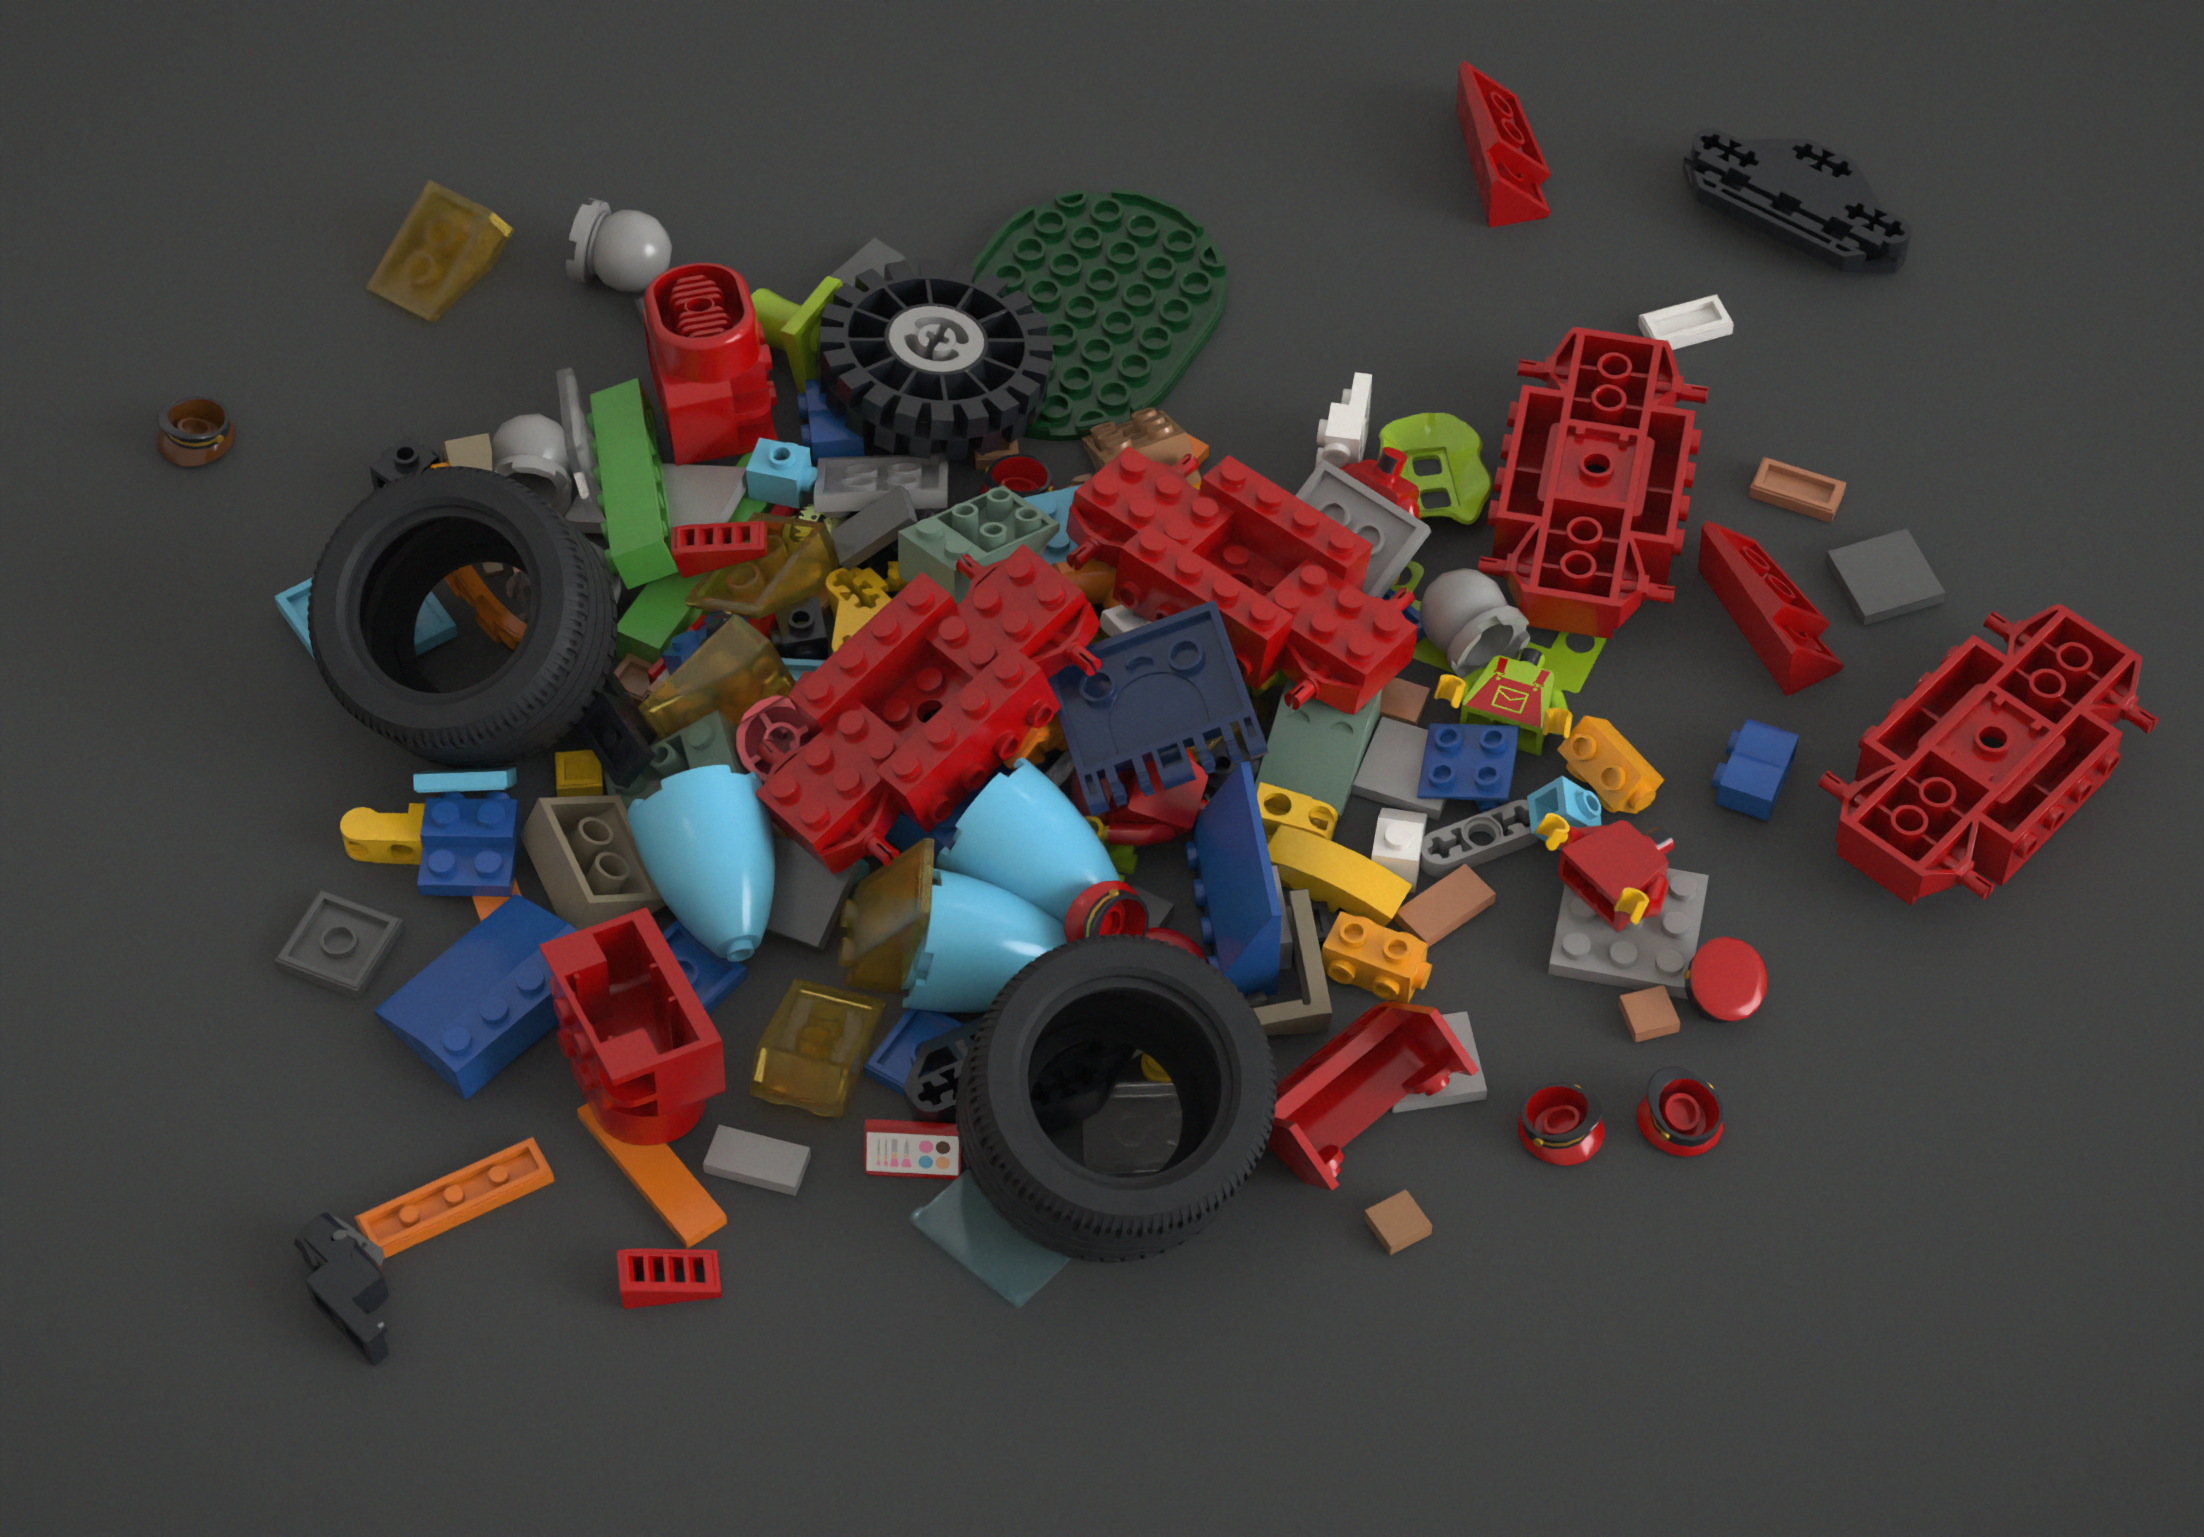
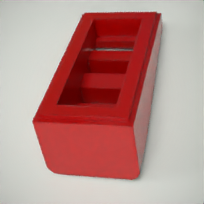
M765 521L676 526L671 529V553L682 578L767 556V526Z
M646 1248L617 1250L623 1309L722 1297L717 1250ZM704 1266L705 1283L695 1282L694 1267ZM684 1269L685 1282L675 1281L674 1270ZM664 1271L665 1282H655V1272ZM644 1274L645 1282L635 1281V1275Z

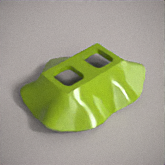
M1420 413L1394 420L1381 429L1379 432V456L1384 447L1397 449L1407 456L1400 476L1415 484L1419 489L1417 504L1420 508L1421 519L1450 517L1467 525L1474 523L1478 519L1485 502L1491 494L1493 485L1492 478L1480 458V451L1483 447L1482 440L1471 426L1451 414ZM1436 459L1440 462L1442 472L1436 475L1418 476L1414 472L1412 463L1418 460ZM1445 492L1448 495L1450 506L1426 509L1422 505L1421 495Z

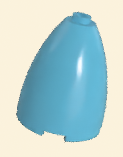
M1020 757L1013 765L1017 769L1009 777L999 772L967 808L955 825L958 828L953 836L955 844L951 850L945 846L939 852L936 867L997 885L1043 909L1065 924V915L1072 902L1080 893L1094 884L1104 881H1120L1102 842L1074 803L1024 757Z
M729 765L704 766L661 780L663 789L654 793L645 801L644 799H635L628 809L627 820L638 854L665 904L679 922L701 944L718 957L727 958L731 962L748 959L761 944L769 921L775 884V842L771 815L755 794L763 786L762 780L754 771L747 775L731 773Z
M926 867L922 871L915 888V897L922 898L921 903L915 904L910 923L906 924L899 989H909V996L903 998L902 1007L946 1013L987 1012L996 995L1014 974H1017L1029 962L1034 961L1036 957L1067 943L1064 932L1065 924L1043 909L997 885L964 874Z

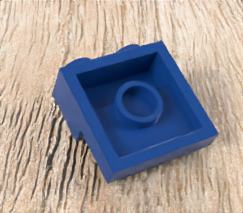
M456 791L442 792L439 798H426L420 833L423 850L417 881L419 894L512 897L521 839L520 833L523 825L518 799H511L508 794L498 791L487 793L484 799H469Z

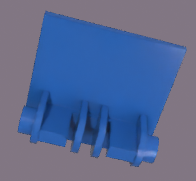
M1429 723L1417 797L1420 799L1475 800L1480 814L1502 806L1503 801H1509L1520 727L1514 725Z

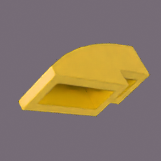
M1280 824L1267 844L1271 866L1277 865L1279 877L1297 890L1308 889L1310 899L1313 901H1326L1328 911L1332 914L1341 907L1353 916L1366 917L1375 924L1385 927L1393 919L1412 887V884L1367 857L1333 841L1303 830Z

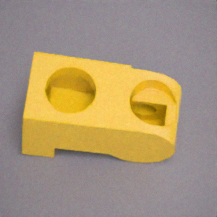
M1260 782L1257 799L1265 837L1266 835L1273 836L1276 829L1282 824L1332 841L1338 820V813L1332 806L1312 799L1310 796Z
M409 803L408 813H377L367 807H358L348 811L340 822L345 851L354 860L363 862L420 865L423 850L420 833L425 803Z

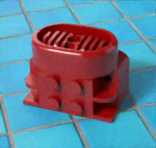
M715 263L685 264L658 275L645 290V310H642L651 375L676 466L752 453L759 438L778 441L771 414V407L777 406L773 380L770 381L769 370H772L771 354L768 344H765L761 321L757 322L756 312L745 279L734 269Z
M645 907L540 944V952L552 973L550 990L554 999V1010L560 1025V1030L557 1031L558 1042L564 1056L569 1058L574 1080L601 1128L619 1141L638 1146L669 1143L688 1133L702 1117L707 1099L725 1092L722 1039L648 908Z

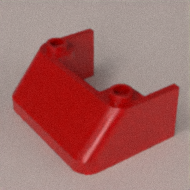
M1395 1001L1382 1002L1362 1014L1276 1084V1111L1267 1145L1304 1183L1332 1191L1340 1185L1335 1177L1340 1173L1341 1167L1339 1164L1344 1159V1154L1340 1150L1407 1094H1421L1424 1092L1426 1096H1431L1442 1090L1450 1082L1448 1077L1450 1074L1458 1073L1473 1076L1479 1069L1437 1008Z

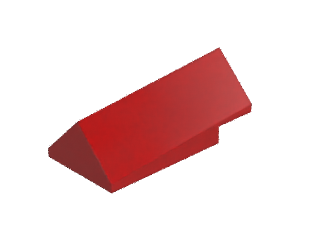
M1463 61L1458 65L1456 112L1489 228L1546 218L1551 211L1540 185L1551 176V173L1518 96L1468 62Z
M1707 520L1701 529L1698 571L1786 697L1839 673L1845 665L1820 638V635L1827 629L1830 622L1755 539Z

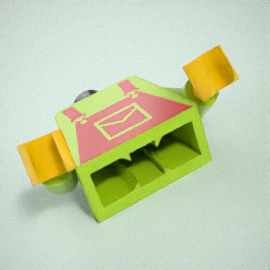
M1523 648L1517 660L1501 655L1495 656L1487 667H1479L1463 678L1444 674L1439 679L1433 698L1437 700L1439 698L1447 699L1454 708H1458L1460 703H1462L1460 724L1519 726L1518 750L1541 756L1545 736L1548 733L1562 734L1565 739H1569L1573 715L1568 710L1564 694L1554 688L1555 674L1551 670L1542 668L1545 662L1544 655L1534 648Z

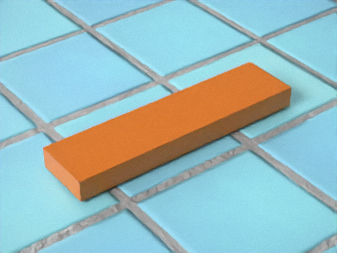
M588 1103L577 1109L579 1120L686 1249H689L727 1224V1217L723 1210L666 1143L653 1146H638L619 1141L601 1128Z
M531 1137L359 1214L354 1218L361 1235L382 1248L385 1259L555 1181L552 1170L536 1141Z

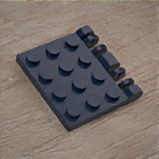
M1215 600L1086 646L1087 651L1101 660L1100 669L1097 672L1093 668L1095 674L1092 676H1088L1082 669L1073 664L1071 667L1067 665L1047 679L1061 706L1057 714L1092 817L1110 811L1100 779L1107 777L1116 805L1119 807L1127 804L1128 796L1118 776V773L1135 768L1139 789L1147 797L1155 794L1145 763L1155 761L1165 790L1196 780L1186 751L1189 747H1196L1206 775L1216 772L1214 757L1206 744V741L1223 736L1226 743L1225 750L1233 765L1244 762L1233 733L1234 731L1241 729L1251 759L1269 753Z

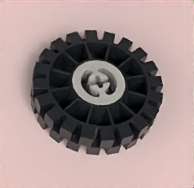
M920 259L918 275L914 276L907 262L899 261L885 264L884 278L871 268L856 275L854 287L845 282L833 294V303L826 304L821 316L815 364L818 390L820 394L826 393L825 405L835 418L846 414L845 427L862 438L875 429V446L894 452L903 438L909 439L908 456L930 460L932 443H940L945 460L966 459L968 443L970 442L981 456L999 450L1001 437L1010 444L1025 434L1026 424L1034 425L1042 412L1043 402L1046 400L1053 356L1052 336H1047V322L1041 312L1031 313L1033 302L1020 290L1006 296L1007 281L990 273L978 285H975V267L956 263L951 276L944 277L942 276L941 260Z

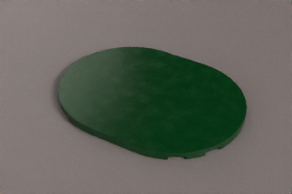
M1111 188V192L1087 193L1085 189L1072 190L1055 194L1053 200L1035 207L1029 205L1004 222L969 265L976 268L975 285H978L990 273L1007 281L1006 296L1020 290L1033 302L1031 313L1041 312L1048 324L1047 336H1052L1053 343L1052 364L1042 412L1034 425L1026 424L1025 434L1022 435V437L1047 441L1081 440L1082 437L1091 435L1090 429L1099 424L1115 422V425L1130 421V416L1134 412L1159 406L1171 393L1216 331L1224 315L1227 303L1228 280L1224 256L1218 244L1213 242L1204 231V226L1180 207L1164 199L1133 190Z

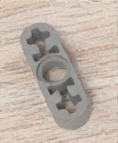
M1516 800L1428 833L1423 837L1420 867L1430 876L1443 878L1464 864L1472 868L1533 845L1540 838L1531 833V825L1525 828L1522 823L1514 824L1516 819H1520L1524 824L1530 823L1528 801ZM1483 831L1489 833L1494 838V841L1489 845L1479 846L1471 842L1469 836L1474 832ZM1438 850L1441 854L1448 853V858H1442L1439 854L1432 855V851Z

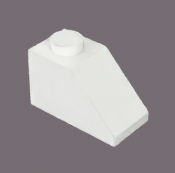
M1382 807L1377 820L1371 860L1412 884L1409 892L1415 893L1427 813Z

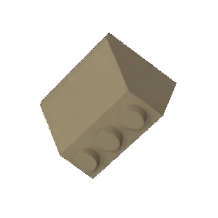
M620 795L539 798L520 833L522 842L558 918L569 923L577 931L645 907L652 914L666 906L638 854L627 820L628 811Z

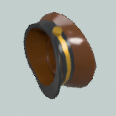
M194 396L184 398L163 408L157 415V424L161 428L157 439L158 449L168 461L178 466L195 467L218 459L232 446L236 436L234 424L229 418L227 408L221 402L210 397Z

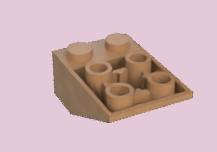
M1154 407L1134 412L1130 416V421L1115 425V422L1099 424L1090 429L1091 435L1081 438L1097 472L1128 446L1150 460L1164 463L1168 466H1174L1187 453L1192 454L1191 458L1194 456L1187 432L1163 410L1156 411ZM1198 469L1186 478L1190 485L1201 482L1202 479Z

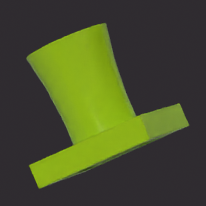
M827 276L802 306L784 299L766 288L758 289L751 295L757 322L761 321L765 344H768L769 348L786 351L798 393H806L805 379H816L817 369L815 364L821 316L826 304L833 303V294L843 285L840 279Z

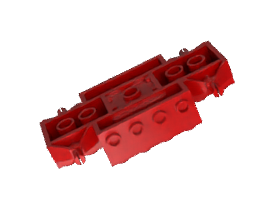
M1573 327L1565 335L1552 355L1546 356L1545 362L1519 359L1517 376L1543 379L1542 382L1547 383L1546 388L1522 385L1519 402L1511 401L1507 427L1514 429L1513 434L1504 433L1500 459L1507 460L1506 467H1497L1494 492L1501 493L1499 501L1491 499L1487 526L1495 527L1492 558L1480 555L1478 571L1485 575L1504 577V580H1508L1507 585L1517 608L1522 614H1525L1524 617L1529 622L1527 626L1612 639L1614 628L1619 629L1640 607L1641 601L1646 602V600L1673 605L1676 586L1667 585L1672 555L1681 556L1685 529L1677 528V522L1687 521L1691 496L1682 495L1683 488L1692 489L1696 463L1688 462L1689 455H1698L1702 431L1693 429L1696 411L1673 407L1675 402H1680V400L1706 405L1709 386L1683 383L1684 376H1680L1672 348L1666 340ZM1590 465H1600L1604 467L1607 471L1603 473H1592L1588 471L1586 467Z
M1128 446L1074 491L1073 504L1069 508L1066 533L1078 547L1066 556L1067 564L1071 568L1074 566V570L1079 571L1093 558L1097 562L1101 560L1116 568L1117 572L1112 598L1151 623L1215 600L1244 682L1257 690L1281 668L1285 676L1296 684L1295 687L1284 695L1285 703L1288 707L1292 705L1293 710L1299 709L1311 697L1314 700L1318 698L1343 713L1355 715L1411 662L1417 640L1416 632L1418 626L1408 621L1402 614V611L1414 602L1415 597L1412 591L1408 590L1406 593L1407 588L1401 587L1389 600L1368 596L1362 592L1373 544L1233 457L1226 456L1205 474L1201 480L1200 490H1198L1186 480L1191 473L1199 468V461L1195 456L1191 458L1192 454L1187 453L1174 466H1168L1164 463L1154 462Z
M1024 544L1016 549L1008 558L990 564L987 567H982L969 554L961 556L964 562L958 559L955 566L956 570L970 579L971 584L965 598L957 605L948 592L921 572L788 695L814 738L808 744L792 749L787 753L781 751L770 739L762 741L766 749L761 744L758 745L756 749L757 755L762 757L772 767L765 784L755 794L769 811L771 820L832 874L844 871L863 856H870L871 854L877 857L886 867L893 865L889 857L896 862L899 857V851L893 848L884 837L897 821L900 811L928 834L938 823L945 821L951 815L953 809L972 791L979 789L996 768L1018 752L1031 727L1037 729L1044 727L1061 708L1047 679L1067 665L1070 667L1073 664L1077 665L1088 676L1095 674L1093 668L1097 672L1100 669L1101 660L1086 650V646L1097 633L1100 626L1091 603L1087 601L1080 588ZM934 709H940L929 721H927L926 723L922 722L924 716L929 711Z
M2062 604L2050 606L2027 620H2019L2015 624L1993 610L1985 619L1983 626L2004 639V642L2007 643L2005 655L1974 634L1961 647L1954 645L1946 653L1941 666L1934 673L1926 672L1919 679L1913 693L1906 700L1899 698L1891 706L1886 719L1878 727L1872 725L1864 732L1858 743V748L1861 749L1854 781L1849 785L1830 770L1819 780L1818 787L1833 795L1842 804L1835 841L1838 843L1836 855L1910 906L1920 897L1954 888L1957 884L1965 886L1981 897L1982 900H1986L1987 896L1989 897L1994 890L1995 884L1975 872L1973 868L2002 887L2110 777L2122 756L2118 752V748L2123 735L2121 731L2110 724L2117 723L2120 719L2123 721L2128 720L2146 734H2149L2157 725L2159 718L2137 705L2139 697L2135 694L2142 656ZM1992 737L1999 740L2003 746L1990 748L1985 746L1980 740Z

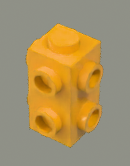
M1584 715L1571 731L1569 739H1565L1557 749L1568 761L1566 764L1568 771L1580 781L1588 782L1597 792L1595 796L1598 797L1600 804L1613 813L1622 811L1637 814L1653 802L1656 796L1655 791L1664 781L1661 775L1605 719Z
M1340 911L1322 946V962L1325 975H1328L1338 983L1352 984L1371 991L1381 999L1395 1000L1402 1003H1409L1415 989L1422 991L1425 988L1431 973L1432 964L1426 962L1428 943L1419 940L1410 933L1396 932L1377 925L1366 917L1353 916Z

